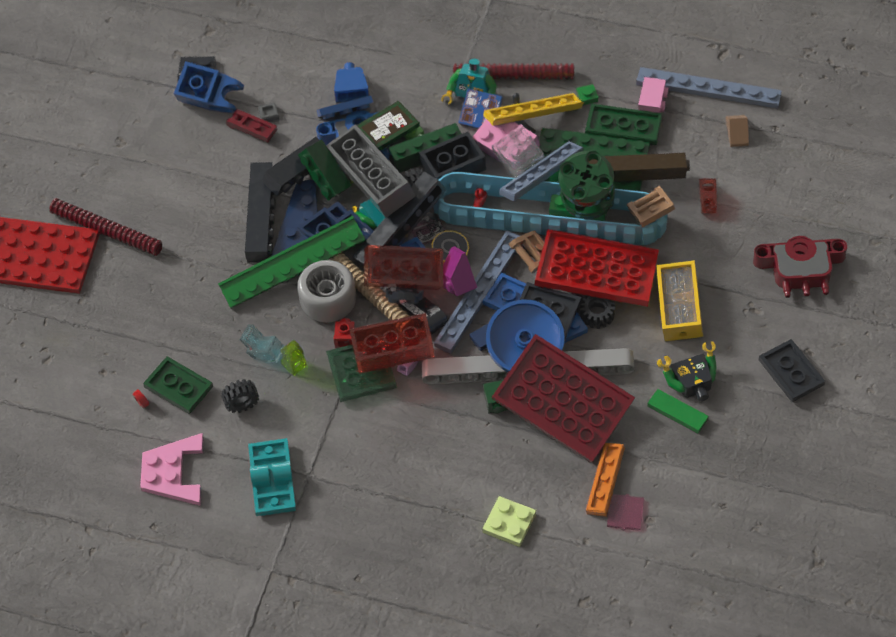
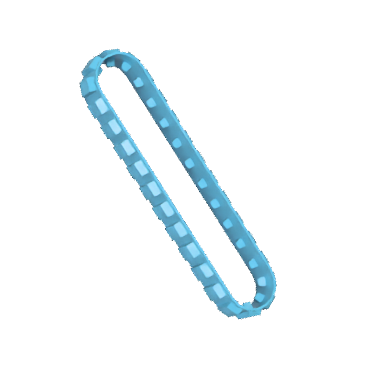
M451 172L439 179L446 191L433 206L434 213L439 215V219L453 225L523 233L535 230L537 234L546 235L547 230L551 229L632 245H648L661 238L666 231L668 214L642 228L641 225L461 206L444 202L443 198L446 195L460 192L475 194L478 188H482L489 196L504 197L499 195L500 188L515 179L464 172ZM543 181L519 199L550 202L552 194L560 195L559 183ZM615 189L614 204L610 209L629 211L627 203L635 202L649 193Z

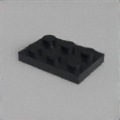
M792 339L759 355L758 360L791 402L825 385L823 377Z

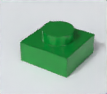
M594 84L576 88L577 96L583 105L598 102V95Z

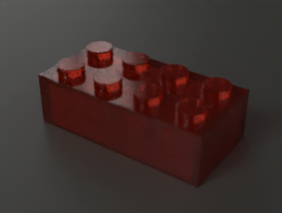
M368 245L364 249V286L439 290L443 287L444 249Z
M426 313L350 329L359 373L435 358Z

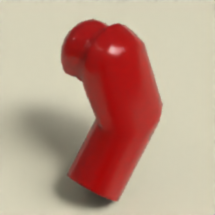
M478 188L475 191L473 207L483 208L487 199V192L482 188Z

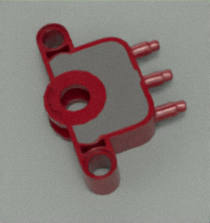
M795 236L784 243L760 244L756 246L753 264L759 269L773 268L775 282L779 287L783 288L786 298L791 297V289L802 288L806 297L810 295V288L821 287L823 294L828 295V283L831 277L832 264H839L845 260L847 243L842 239L811 240L806 236Z

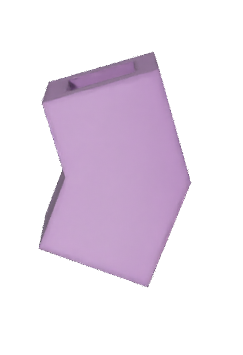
M406 351L403 358L398 362L397 371L408 376L420 359Z

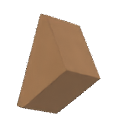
M745 115L726 116L730 147L749 146L748 118Z

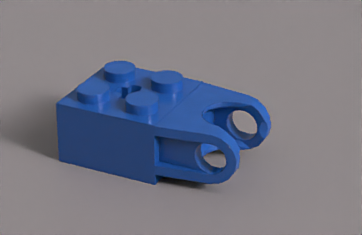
M185 62L174 95L179 102L207 110L233 113L236 108L225 100V96L230 91H242L245 85L230 76L220 73L218 70Z

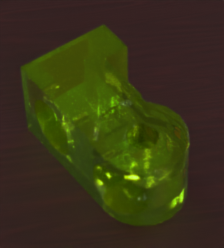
M292 340L280 349L283 355L281 365L293 376L307 366L303 349L295 340Z

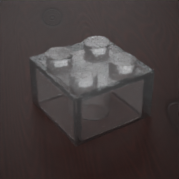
M522 124L492 145V151L512 178L518 177L544 159V153Z

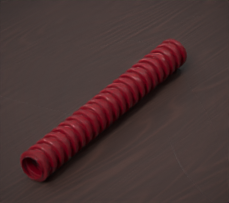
M455 63L453 65V74L457 69H462L463 63H460V65ZM482 63L480 65L489 69V75L493 79H496V77H499V79L501 77H504V79H507V77H510V79L513 77L515 79H518V77H521V79H524V77L526 79H529V77H532V79H535V77L538 79L540 77H543V79H546V77H549V79L551 77H554V79H557V77H560V79L562 77L574 79L575 74L574 63H571V65H568V63L565 65L562 63L560 65H557V63H554V65H551V63L549 65H546V63H543V65H540V63L538 65H535V63H532V65H529V63L526 65L523 63L521 65H518V63L515 65L512 63L510 65H507V63H504V65H501V63L499 65H496V63H493V65Z
M55 198L50 204L49 211L51 214L65 218L85 228H92L94 231L98 230L100 234L110 238L113 237L115 240L154 256H157L162 250L163 243L161 240L142 234V232L93 214V212Z

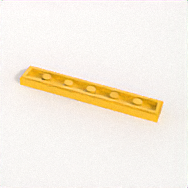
M574 93L484 110L483 116L492 126L580 109L583 103Z

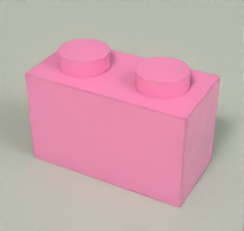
M644 77L638 110L657 113L665 111L666 101L663 100L667 98L669 89L665 87L666 80Z

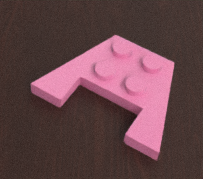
M200 433L143 452L141 491L200 506L201 486L200 484L182 485L183 454L203 453V434Z

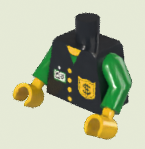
M711 341V350H708L706 343H703L702 348L707 352L706 356L703 353L671 364L669 356H664L666 360L665 365L661 359H658L657 365L664 369L663 374L668 386L678 393H682L686 398L696 395L699 402L707 400L709 398L707 391L711 389L717 372L716 358L712 352L716 348L715 343Z

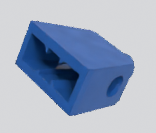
M352 62L346 63L344 69L337 70L334 87L336 103L348 102L369 96L363 69L355 67Z

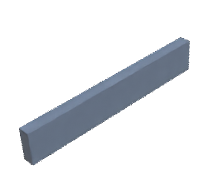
M568 141L500 188L499 195L516 201L560 170V165L571 155L582 152L583 147Z

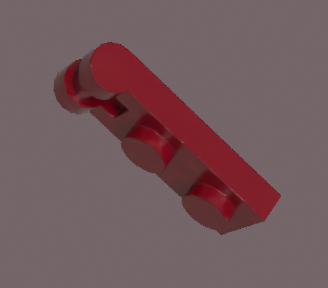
M236 109L233 112V117L226 121V125L229 128L240 130L265 142H269L278 130L276 125L239 109Z

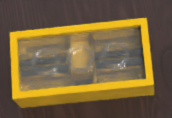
M695 260L656 265L664 340L673 341L703 337Z

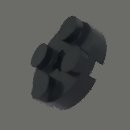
M396 287V291H391V288H386L385 297L388 298L390 303H399L400 300H407L408 304H419V301L424 299V290L421 289L420 292H417V288Z

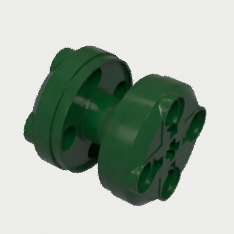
M592 150L575 153L560 165L558 179L561 201L571 215L580 219H595L604 215L613 206L615 199L614 171L610 162L598 151ZM593 159L598 161L596 164L589 163ZM580 206L585 207L584 211H577L576 209Z

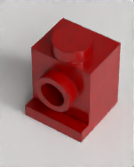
M347 318L341 319L340 322L335 321L333 338L335 349H354L355 322H351Z

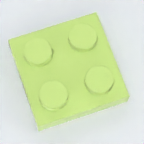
M499 496L482 531L487 535L520 547L536 515V510Z

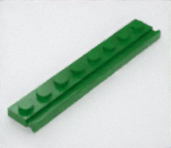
M351 216L218 283L229 307L232 309L301 274L309 265L318 261L329 260L366 240L354 217Z

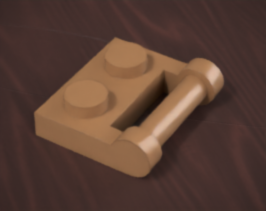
M660 186L654 188L655 191L637 201L627 203L629 211L634 215L642 228L675 210L674 204Z
M534 230L513 239L509 243L511 249H515L528 265V270L531 273H535L538 270L544 241ZM521 244L526 248V250L530 253V255L535 259L536 262L533 261V259L528 255V253L524 250Z

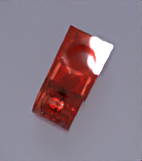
M716 178L699 179L701 213H716Z

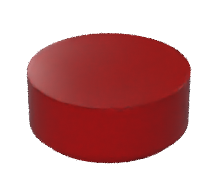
M139 389L132 393L134 399L142 408L150 405Z

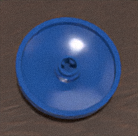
M533 300L510 302L498 309L489 321L486 331L488 352L493 361L501 369L509 373L535 334L563 350L564 330L562 323L553 310L540 302Z

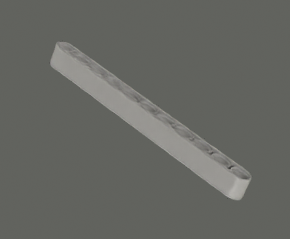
M631 349L565 351L566 354L599 375L630 374L635 370L634 355ZM490 355L433 358L422 362V381L425 384L501 381L508 374V372L501 369L493 361Z

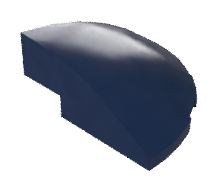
M336 202L328 209L324 207L297 227L302 234L309 238L353 216L365 240L374 232L366 223L360 220L357 214L352 210L347 211L339 202Z

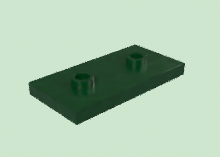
M591 103L585 133L646 141L651 145H657L663 113Z

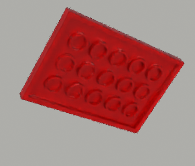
M0 217V283L80 294L100 233L92 228Z
M548 229L534 285L648 307L659 249Z

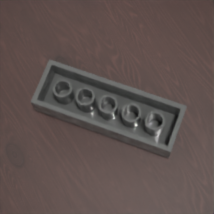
M356 124L326 145L339 166L385 218L416 196L408 181Z

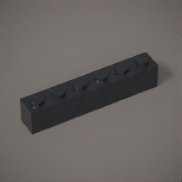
M272 162L250 163L245 239L247 263L262 262L270 258V255L273 253V244H270V241L274 239V230L271 228V225L275 224V216L272 213V210L276 208L275 199H273L275 194L262 182L266 170L273 166Z
M423 172L411 187L416 196L385 218L353 255V258L359 265L372 274L376 275L445 193L446 189L440 181L426 172Z

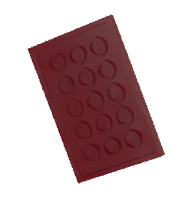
M535 334L493 394L492 399L590 463H593L635 400V397Z

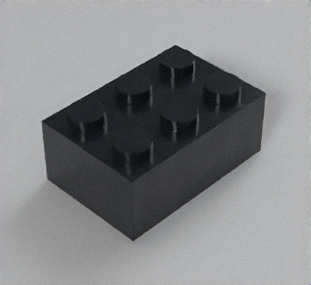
M469 131L419 152L422 169L438 180L451 172L478 174L486 170L485 155Z

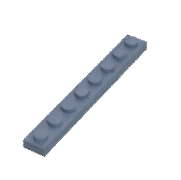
M640 67L636 85L643 86L644 77L666 80L665 87H668L669 91L777 109L782 90Z
M506 230L475 278L477 288L466 292L434 341V347L450 354L453 352L482 307L484 297L516 254L515 249H511L509 243L519 237V235Z

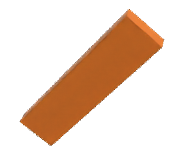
M604 444L586 508L587 514L607 517L625 450L624 444Z

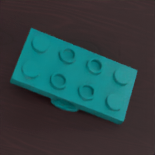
M288 438L248 444L256 517L296 511Z

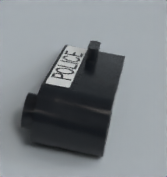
M425 297L419 301V304H408L407 300H400L397 303L418 320V329L423 335L430 336L442 328L448 321L445 313Z

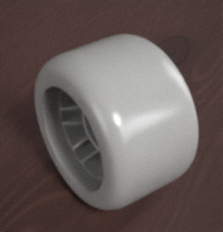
M322 260L309 265L301 273L297 286L299 300L303 311L310 318L319 322L329 323L343 319L352 311L356 303L355 281L351 271L345 265L337 261Z

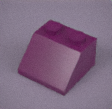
M455 246L452 247L440 271L442 277L440 278V283L443 289L448 290L449 293L451 292L455 296H459L476 289L477 285L466 253Z

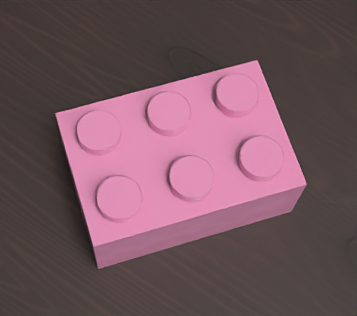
M486 119L473 136L481 151L520 173L540 146L537 135L515 122L492 126Z

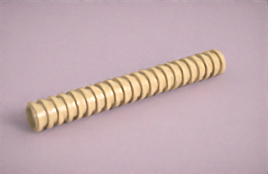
M344 253L329 259L345 265L351 271L355 281V288L373 303L385 317L392 321L401 332L411 329L414 320L397 303L388 302V298L385 297L386 293L379 289V286L372 282Z

